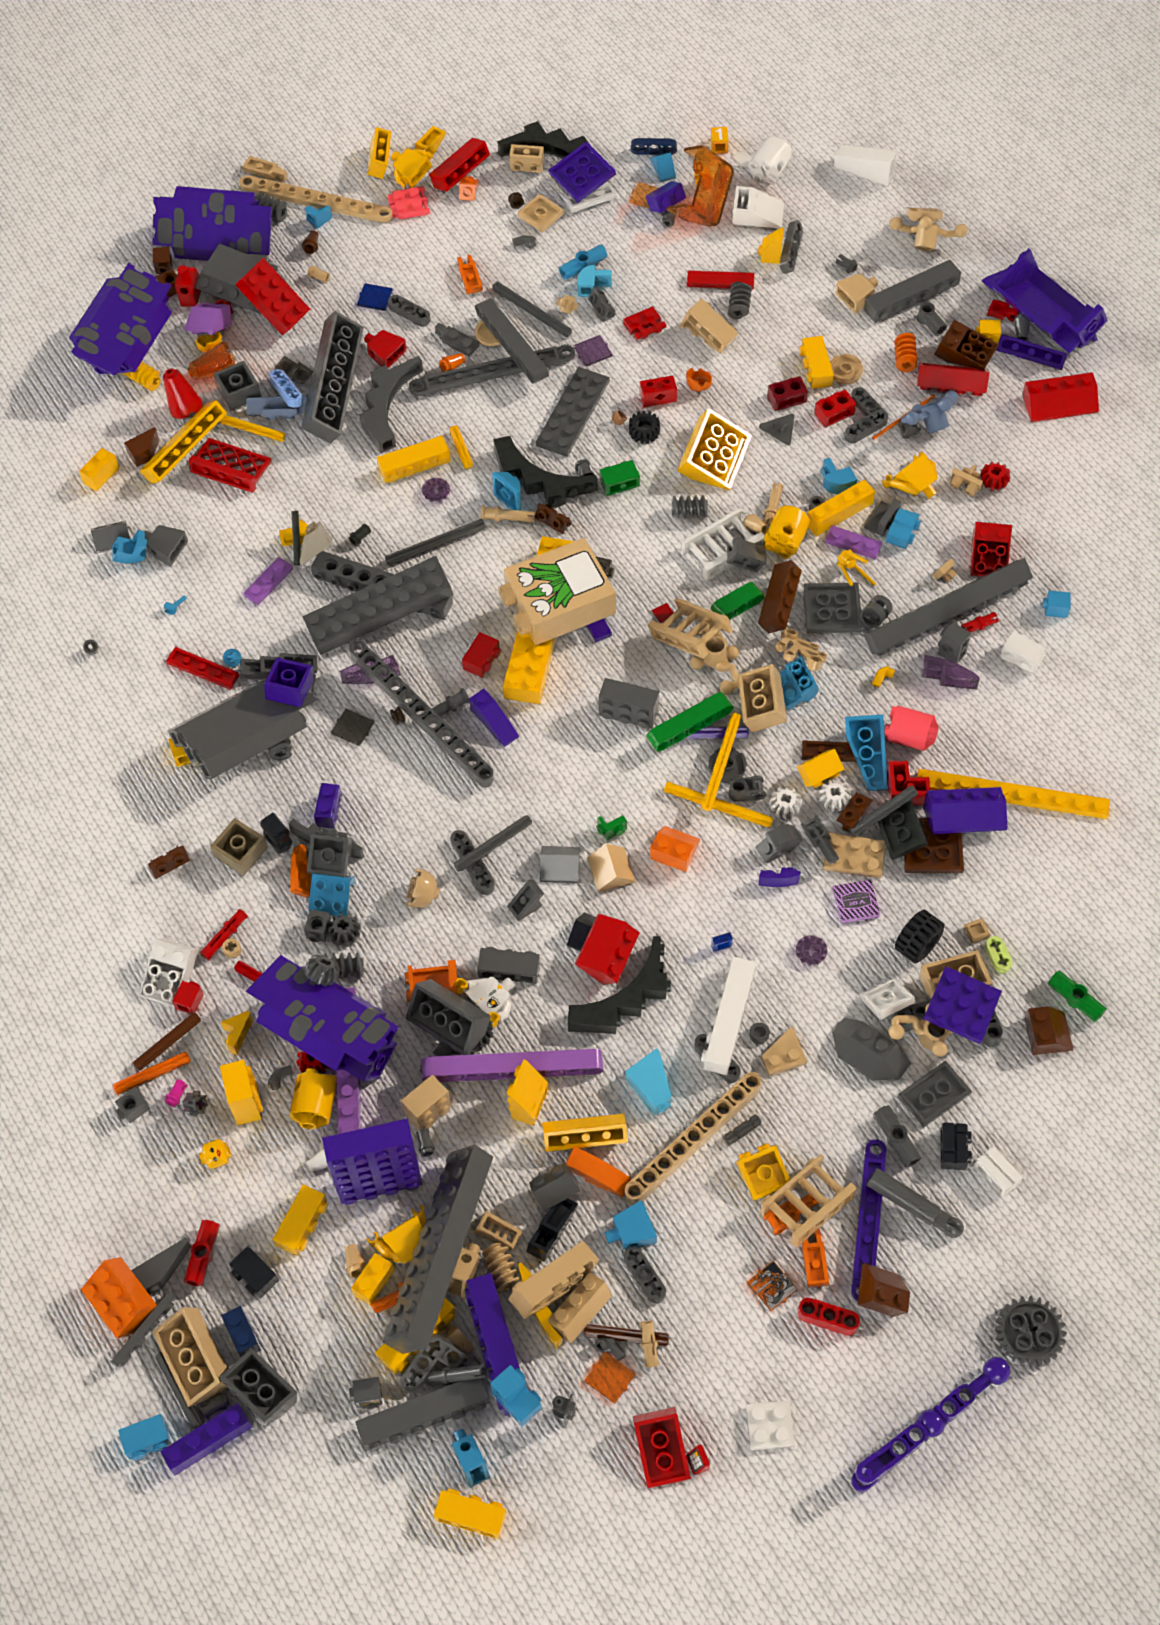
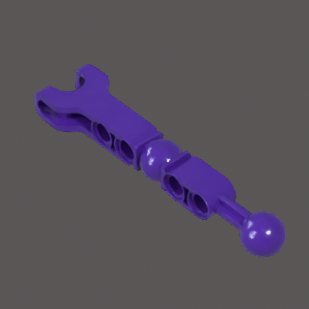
M1000 1357L988 1359L984 1363L983 1373L969 1385H960L947 1395L939 1405H935L933 1409L921 1412L914 1424L907 1427L894 1439L858 1465L851 1478L853 1488L860 1493L867 1492L916 1451L924 1441L927 1442L929 1438L941 1435L945 1426L967 1410L975 1400V1397L989 1385H1001L1007 1382L1011 1374L1008 1362ZM959 1393L968 1395L969 1401L962 1400ZM943 1406L950 1407L953 1414H946ZM909 1433H917L920 1440H912ZM892 1447H901L903 1454H896Z

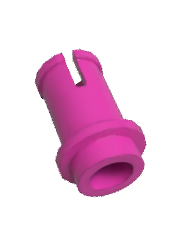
M177 1079L170 1093L165 1095V1103L172 1107L179 1105L180 1098L188 1085L182 1080Z

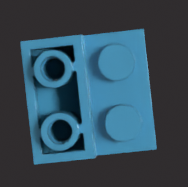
M802 656L786 664V669L779 672L781 674L784 703L788 709L804 700L809 702L819 691V687Z

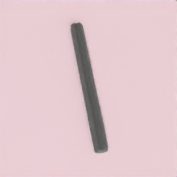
M498 281L492 285V289L563 336L568 338L572 334L570 327Z
M482 519L386 555V563L388 565L395 564L485 528V523Z

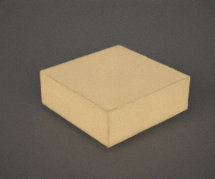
M982 918L964 924L963 928L972 944L991 936Z

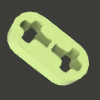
M997 936L988 938L985 951L993 968L998 973H1007L1012 966V958L1003 940ZM992 943L998 945L997 951L994 947H991ZM1000 958L1003 963L1007 962L1005 967L1002 964L999 965Z

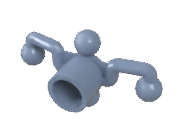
M948 391L945 396L940 397L936 402L925 406L916 404L912 407L911 411L901 418V422L914 425L919 420L924 419L928 433L945 429L950 426L945 411H949L953 404L958 401V394L955 391Z

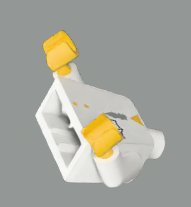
M494 977L469 981L463 978L456 980L453 986L459 987L457 992L462 994L463 991H466V1001L491 1015L489 1024H492V1027L496 1028L498 1023L508 1019L512 1007L509 991L515 987L510 978L507 977L501 983Z

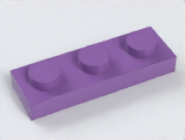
M833 525L825 539L827 544L845 550L850 549L854 553L875 560L882 547L881 541Z
M278 557L244 592V596L259 605L293 570V566Z

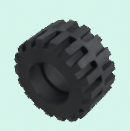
M923 909L916 913L901 930L895 943V949L914 964L918 963L936 946L944 932L945 924Z

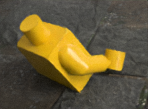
M429 145L424 150H411L407 148L402 154L398 151L393 152L391 159L395 161L393 167L395 169L394 177L396 183L402 185L403 188H405L406 184L410 188H414L431 169L432 165L428 157L432 159V154L437 150L432 145Z
M919 452L918 457L913 455L912 463L894 476L895 479L892 480V476L888 474L886 475V481L882 480L884 488L893 487L913 496L923 491L926 497L930 499L937 493L931 485L938 479L936 463L927 458L925 453Z
M420 1204V1212H415L414 1208H412L413 1217L390 1230L381 1238L377 1232H373L376 1239L370 1241L367 1238L366 1240L384 1258L394 1263L401 1262L405 1264L410 1260L412 1261L413 1250L418 1244L420 1231L427 1219L424 1206Z

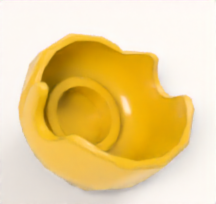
M218 331L216 335H201L196 339V347L199 351L206 354L216 353L222 346V335Z

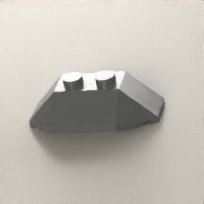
M843 1018L832 1032L838 1058L871 1081L899 1080L911 1065L897 1044L863 1021Z

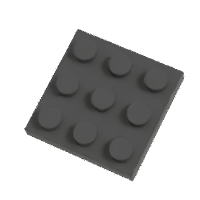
M852 582V586L849 583H805L803 589L807 633L862 632L859 583Z

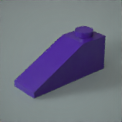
M484 688L469 698L470 710L504 747L519 738V734L497 702Z

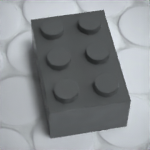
M605 678L598 696L599 716L605 719L618 720L625 724L638 725L641 728L652 729L659 712V691Z

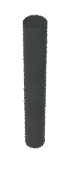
M291 511L294 565H301L299 511Z

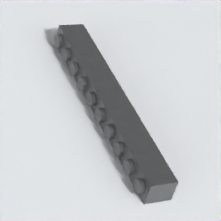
M1025 558L1016 560L863 635L872 654L879 653L880 656L890 652L889 648L893 646L898 648L906 644L905 640L909 638L911 640L919 638L921 636L920 633L926 631V633L937 629L936 625L940 623L945 625L951 622V618L954 616L959 618L966 615V610L971 608L976 610L982 607V603L985 601L990 603L997 600V595L1001 593L1006 595L1013 592L1012 588L1016 586L1020 588L1029 584L1028 580L1032 579L1033 575Z

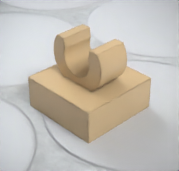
M950 558L932 576L936 580L943 576V579L949 582L957 575L951 569L955 562Z

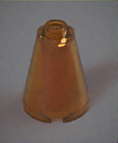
M225 341L218 343L190 362V367L187 368L189 375L195 379L214 377L213 373L235 365L233 355L227 351L230 349Z

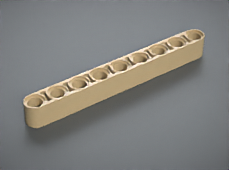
M749 1072L744 1075L625 1186L626 1202L634 1205L639 1201H644L757 1096L761 1088V1077L759 1074ZM754 1082L757 1086L750 1087L747 1083ZM734 1095H739L742 1097V1099L737 1101L734 1100L732 1097ZM724 1108L728 1112L726 1114H721L718 1112V1110ZM705 1122H711L713 1126L708 1128L705 1127L703 1124ZM695 1135L699 1139L697 1141H691L689 1140V1137ZM681 1149L684 1153L677 1155L674 1153V1150ZM667 1163L669 1167L663 1169L659 1167V1164ZM650 1176L654 1178V1181L648 1183L644 1181V1178ZM632 1190H636L640 1194L638 1196L633 1197L629 1195V1192Z

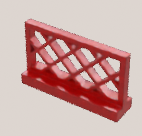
M208 438L196 456L192 455L189 458V467L191 473L253 493L256 489V483L272 460L270 457ZM210 445L218 447L217 449L213 450L208 449ZM231 451L233 454L224 455L223 452ZM221 453V457L212 458V455ZM209 456L210 459L205 460L202 459V457ZM247 456L249 459L240 461L239 457ZM234 458L237 459V462L228 463L227 461ZM262 461L264 464L256 466L255 462ZM218 462H225V465L217 464ZM252 463L253 467L244 469L243 465ZM240 466L241 470L233 469L234 467ZM254 471L256 472V475H255V476H254V475H251V474H248V473H250V472H254Z

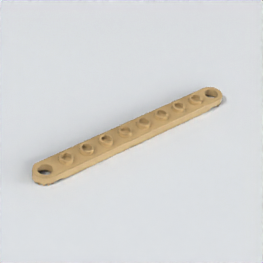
M250 175L243 176L239 180L240 187L245 192L258 194V192L262 191L264 194H269V197L274 196L275 199L278 198L305 206L310 205L314 208L323 209L328 205L332 212L371 221L376 220L386 223L392 219V210L386 206ZM246 181L251 182V184L245 185ZM384 212L385 214H388L387 216H381V214H384Z

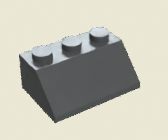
M253 1348L219 1377L265 1424L282 1417L297 1403V1391Z

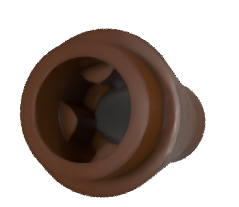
M311 230L302 242L303 250L307 254H313L318 250L319 234L317 231Z

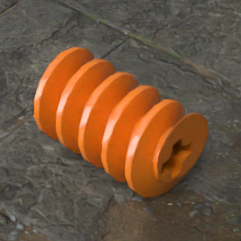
M912 333L900 334L894 340L896 367L902 372H910L917 367L916 337Z

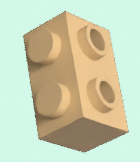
M511 144L509 155L510 170L542 173L544 147Z

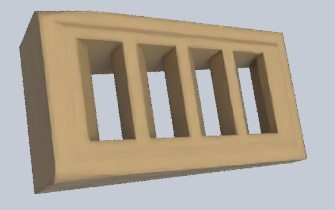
M488 1211L484 1212L474 1230L475 1233L495 1243L508 1246L510 1250L514 1249L522 1233L520 1229ZM486 1222H491L488 1229H485ZM494 1225H497L498 1228L494 1234L491 1231ZM502 1228L506 1229L503 1237L501 1238L499 1237V1234ZM509 1233H514L510 1242L506 1241Z

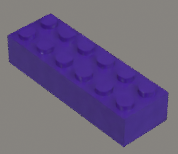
M489 1273L467 1280L468 1288H465L464 1291L468 1307L473 1306L470 1309L474 1327H479V1329H476L480 1347H485L482 1352L487 1369L491 1368L488 1373L492 1382L510 1365L514 1369H520L493 1277ZM496 1399L499 1410L503 1409L505 1416L509 1415L510 1413Z

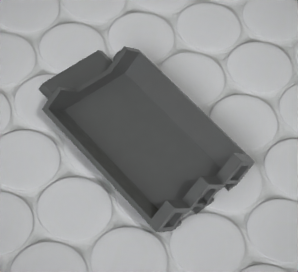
M261 680L167 731L175 747H183L190 763H198L205 779H213L307 727L305 723L306 718L299 710L317 701V699L308 692L302 707L265 699L264 690L266 680Z

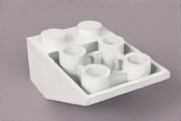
M736 186L732 225L778 229L782 227L784 202L753 187Z
M164 938L154 939L138 996L175 1008L172 1001L181 982H188L194 969L199 949Z

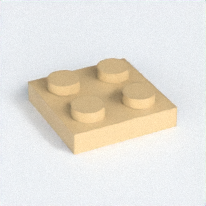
M541 194L537 195L518 211L520 219L542 233L564 215V209Z

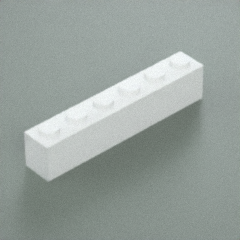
M733 956L732 963L727 964L725 975H728L727 981H722L720 992H723L722 998L718 997L715 1008L719 1009L718 1014H713L711 1026L714 1027L713 1032H708L706 1044H709L708 1050L704 1049L701 1061L704 1062L703 1070L727 1076L757 962Z

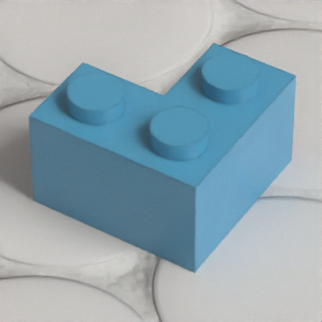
M510 1365L490 1383L491 1390L495 1398L518 1424L523 1427L542 1409L540 1403L542 1399L534 1390L531 1392L526 1387L527 1382L525 1381L526 1376L519 1368L514 1369Z

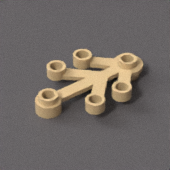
M786 628L784 632H781L780 637L782 640L776 643L775 650L785 652L783 656L785 660L794 661L796 653L799 652L807 661V668L812 671H818L822 663L826 662L827 654L819 652L817 644L798 638V632L793 629ZM787 644L793 645L789 650H786Z

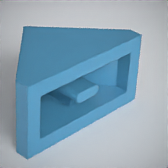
M671 153L650 157L660 182L676 178Z

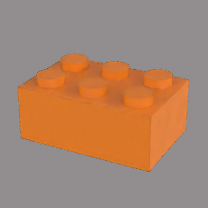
M121 1257L104 1260L80 1289L116 1338L132 1335L157 1306Z

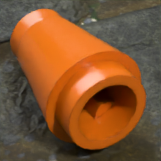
M462 353L442 357L439 361L440 369L442 372L454 370L465 362V357Z

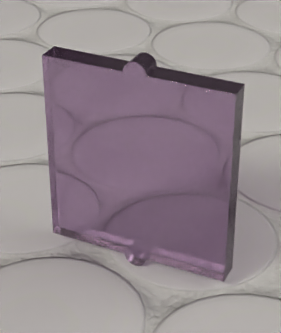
M601 335L573 345L578 358H581L586 367L613 356L608 348V343L604 342Z

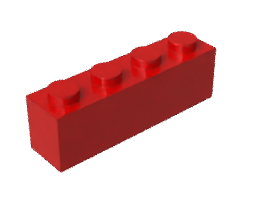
M471 138L429 174L434 188L447 192L490 155L486 142Z

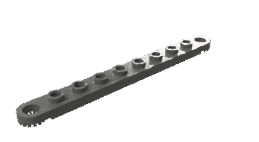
M569 344L534 351L546 367L571 361L575 357L574 347L569 346ZM569 351L570 354H567L566 356L562 354V352ZM506 357L424 376V378H415V380L413 379L409 383V391L414 396H422L521 373L522 370L511 357ZM417 385L422 386V387L419 388L418 390L415 389V388H413L414 386H417Z

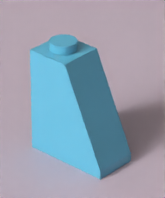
M656 1048L625 1071V1080L654 1115L667 1111L671 1106L672 1100L660 1051Z

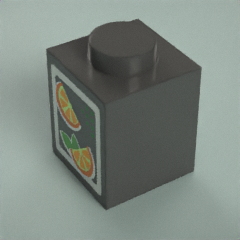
M379 1377L352 1381L353 1388H349L350 1401H354L357 1408L383 1404Z

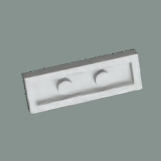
M609 182L600 186L579 203L571 196L565 197V203L571 213L615 199L616 192Z

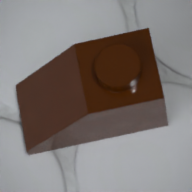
M154 427L124 442L127 454L136 467L146 464L154 456L159 443L157 430Z

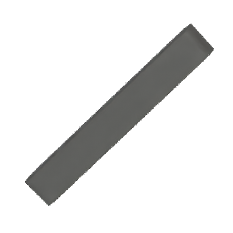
M491 298L475 305L479 318L532 384L549 377L546 365Z

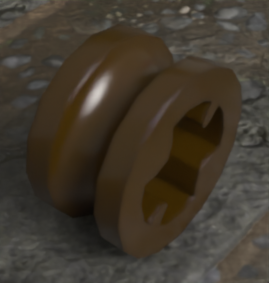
M514 192L509 195L508 201L511 208L518 209L523 206L524 199L521 193Z
M399 706L396 707V710H390L391 717L396 725H399L400 721H406Z

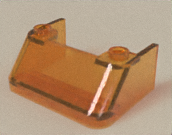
M703 145L684 148V152L694 158L693 170L700 178L692 205L667 206V210L684 221L710 227L717 226L720 223L732 182L733 167Z

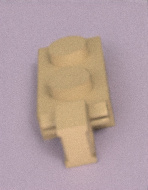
M249 156L242 166L243 172L267 179H277L278 181L285 182L288 178L286 170L281 169L278 164Z

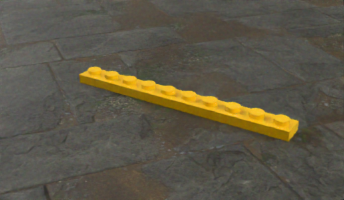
M918 770L917 777H929L930 790L1001 787L1006 803L1102 819H1107L1109 816L1110 799L932 770Z

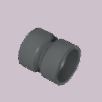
M883 595L874 596L860 613L862 622L870 628L879 627L892 612V603Z

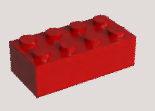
M264 258L235 284L282 336L310 310L308 305Z

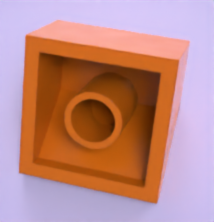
M664 826L657 833L650 848V859L686 872L699 845L700 838Z

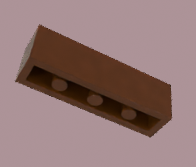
M792 560L775 564L758 621V624L768 633L785 630L787 627L802 572Z

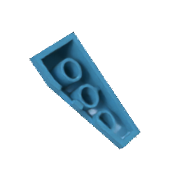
M883 714L845 717L846 737L868 791L888 790Z

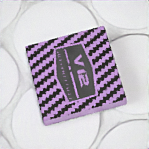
M871 880L833 886L832 890L841 923L880 917Z

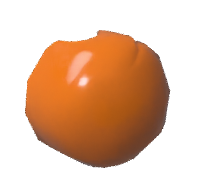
M690 368L686 372V383L693 391H705L712 385V375L707 371H703L702 368L698 371Z

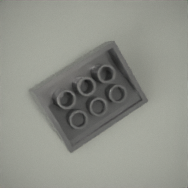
M219 244L201 271L195 288L261 314L235 285L261 259ZM269 263L277 271L278 266Z

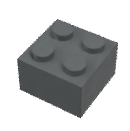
M245 361L213 373L216 387L230 410L245 405L247 398L261 397L259 384Z

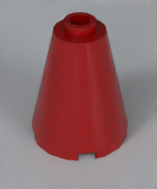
M171 368L166 370L163 375V382L170 414L176 419L189 417V413L193 411L197 413L203 405L201 397L177 369Z

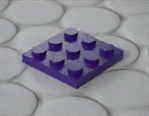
M587 141L548 170L549 174L577 203L581 202L616 175V170Z
M945 966L923 1019L981 1044L1002 991Z

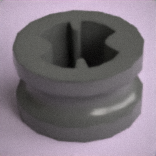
M820 496L812 497L809 501V510L816 507L815 503L819 505L824 503V498Z

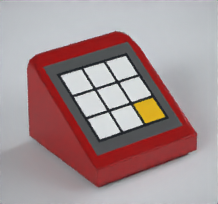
M700 1444L687 1453L686 1457L694 1475L709 1470L710 1463L703 1445Z

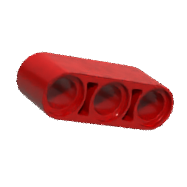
M808 1297L799 1303L797 1314L803 1322L848 1336L854 1335L859 1328L860 1317L854 1311ZM809 1306L813 1309V1313L806 1314L802 1308ZM831 1313L834 1319L831 1321L826 1320L823 1314ZM850 1319L855 1323V1326L848 1327L844 1321Z

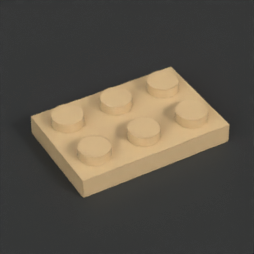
M906 207L905 214L911 221H920L922 217L928 216L932 219V222H938V219L943 217V212L940 209Z
M829 833L831 839L828 841L839 859L836 863L829 864L825 858L823 870L881 878L886 846L885 841Z

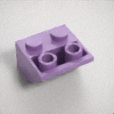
M200 303L193 306L185 325V331H191L192 334L206 332V335H215L217 331L226 330V327L232 325L230 305Z

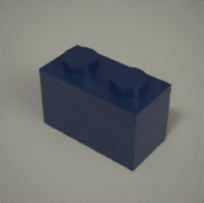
M241 1306L221 1315L240 1358L251 1348L256 1352L261 1351Z

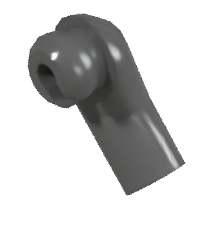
M291 1065L276 1069L268 1079V1085H270L271 1090L280 1089L281 1079L294 1074Z

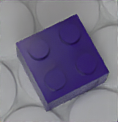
M276 658L264 683L265 699L302 707L313 683V666Z

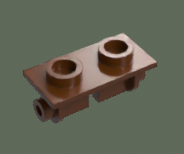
M538 503L535 518L564 534L566 526L570 527L572 524L570 517H566L561 513L558 514L548 504Z
M857 792L836 819L837 822L842 823L844 831L848 832L850 828L856 825L873 799Z
M176 846V848L167 852V855H161L154 860H150L148 866L156 879L190 861L184 846Z

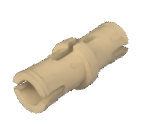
M654 1321L640 1322L642 1333L641 1348L644 1350L645 1367H656L659 1365L656 1348L658 1340H655Z

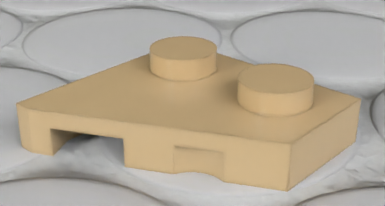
M790 1027L761 1057L768 1076L807 1064V1059L793 1027Z

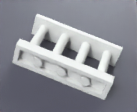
M740 508L729 512L727 516L698 533L686 537L682 541L681 552L684 555L691 550L704 565L702 577L706 581L733 566L727 563V552H723L712 539L714 536L720 533L733 548L732 540L734 538L726 529L735 525L747 539L746 541L762 546L765 544V535L762 532L752 535L741 522L742 510ZM706 542L718 558L709 561L697 546Z

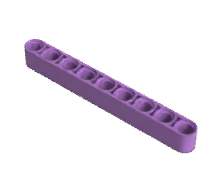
M600 1049L426 1057L421 1060L422 1080L425 1081L432 1074L439 1082L516 1079L514 1077L517 1065L521 1066L523 1059L527 1060L542 1077L595 1075L604 1071L602 1051Z

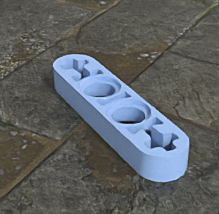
M280 369L269 372L270 383L286 404L294 408L303 404L302 394L286 373Z

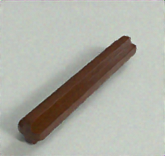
M194 1012L138 1057L133 1062L134 1066L139 1071L143 1070L201 1022L198 1014Z
M588 1324L584 1328L585 1337L613 1338L617 1341L634 1343L642 1342L641 1330ZM654 1332L658 1345L667 1346L669 1334Z

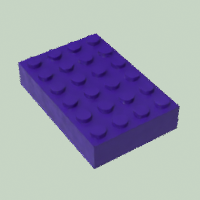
M408 1118L322 1138L326 1162L341 1204L351 1205L361 1199L373 1200L379 1195H394L400 1190L407 1189L411 1191L423 1185Z

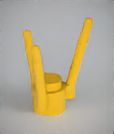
M850 549L844 550L839 554L837 565L841 568L850 586L853 583L845 568L851 569L853 567L873 586L876 585L856 565L855 558L866 564L868 560L855 554Z

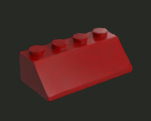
M919 362L917 386H920L921 390L937 388L939 392H948L949 389L955 390L957 394H965V391L972 392V395L982 396V393H987L990 372L988 369Z
M1093 372L1025 382L1022 397L1031 422L1099 412L1098 386Z

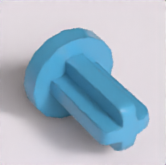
M228 649L224 652L223 661L227 666L235 667L240 663L241 654L238 650Z

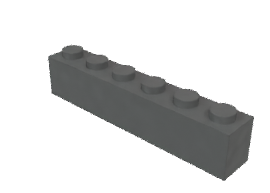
M947 260L865 298L864 310L874 323L885 320L893 314H898L906 308L913 307L915 304L926 301L934 295L956 287L960 282L961 271L951 260Z
M482 1378L459 1381L357 1420L355 1423L365 1451L370 1450V1452L381 1449L382 1445L391 1442V1444L398 1443L403 1440L404 1436L409 1434L415 1436L424 1432V1429L427 1427H439L445 1424V1420L451 1418L454 1420L460 1419L466 1415V1412L474 1410V1412L481 1411L490 1402Z

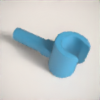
M184 595L173 604L166 602L164 604L166 609L164 612L174 615L177 607L187 597Z

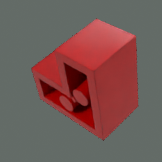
M889 761L887 769L889 800L909 786H914L918 795L911 799L913 805H923L926 792L930 790L929 777L910 778L908 761Z

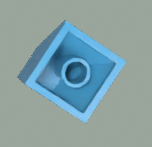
M493 472L494 496L510 509L521 511L520 480L508 472Z

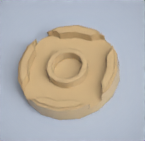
M838 355L830 361L834 374L833 380L837 383L852 384L861 378L863 366L860 359L854 355Z

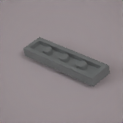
M169 1292L110 1361L114 1367L124 1366L132 1357L129 1354L134 1347L138 1349L146 1340L143 1336L148 1329L152 1332L160 1323L158 1317L162 1312L167 1314L174 1306L172 1300L175 1297Z

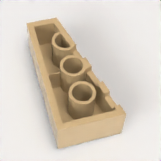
M581 1241L546 1267L532 1274L526 1281L518 1282L512 1288L513 1293L508 1300L522 1317L526 1319L573 1291L588 1273L592 1272L599 1259L586 1243Z

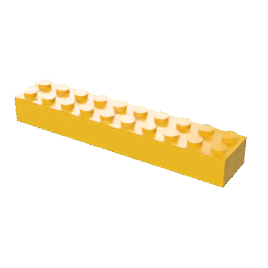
M542 536L537 556L574 541ZM517 630L503 684L504 699L534 704L541 703L556 638L535 646L529 633L521 635Z

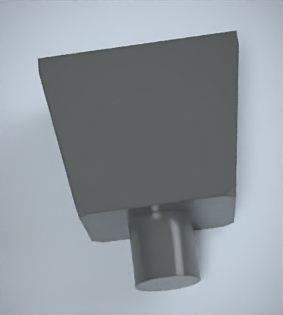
M158 525L153 533L145 530L148 553L171 567L188 543L185 531Z

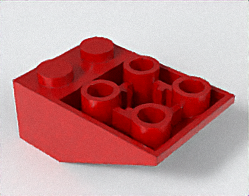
M975 522L972 536L970 576L983 577L1008 565L1012 525Z

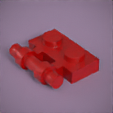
M653 306L623 319V324L631 335L634 334L636 340L645 339L652 333L657 334L667 327L665 321L661 322V317Z

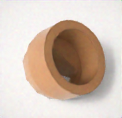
M616 410L612 415V421L615 425H622L627 420L625 414L620 410Z

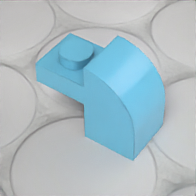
M595 265L583 268L578 274V297H589L594 286L612 287V270H595Z

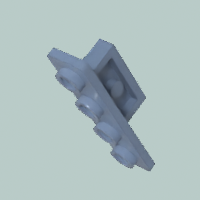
M302 395L303 404L295 408L289 407L281 396L247 398V415H262V417H267L268 420L278 419L277 416H284V419H293L299 413H304L308 395Z

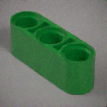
M749 582L716 600L711 605V610L725 615L731 620L758 605L764 599V594L754 582Z

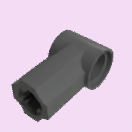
M923 302L920 305L917 315L918 322L926 324L934 335H941L948 325L935 312L934 304Z

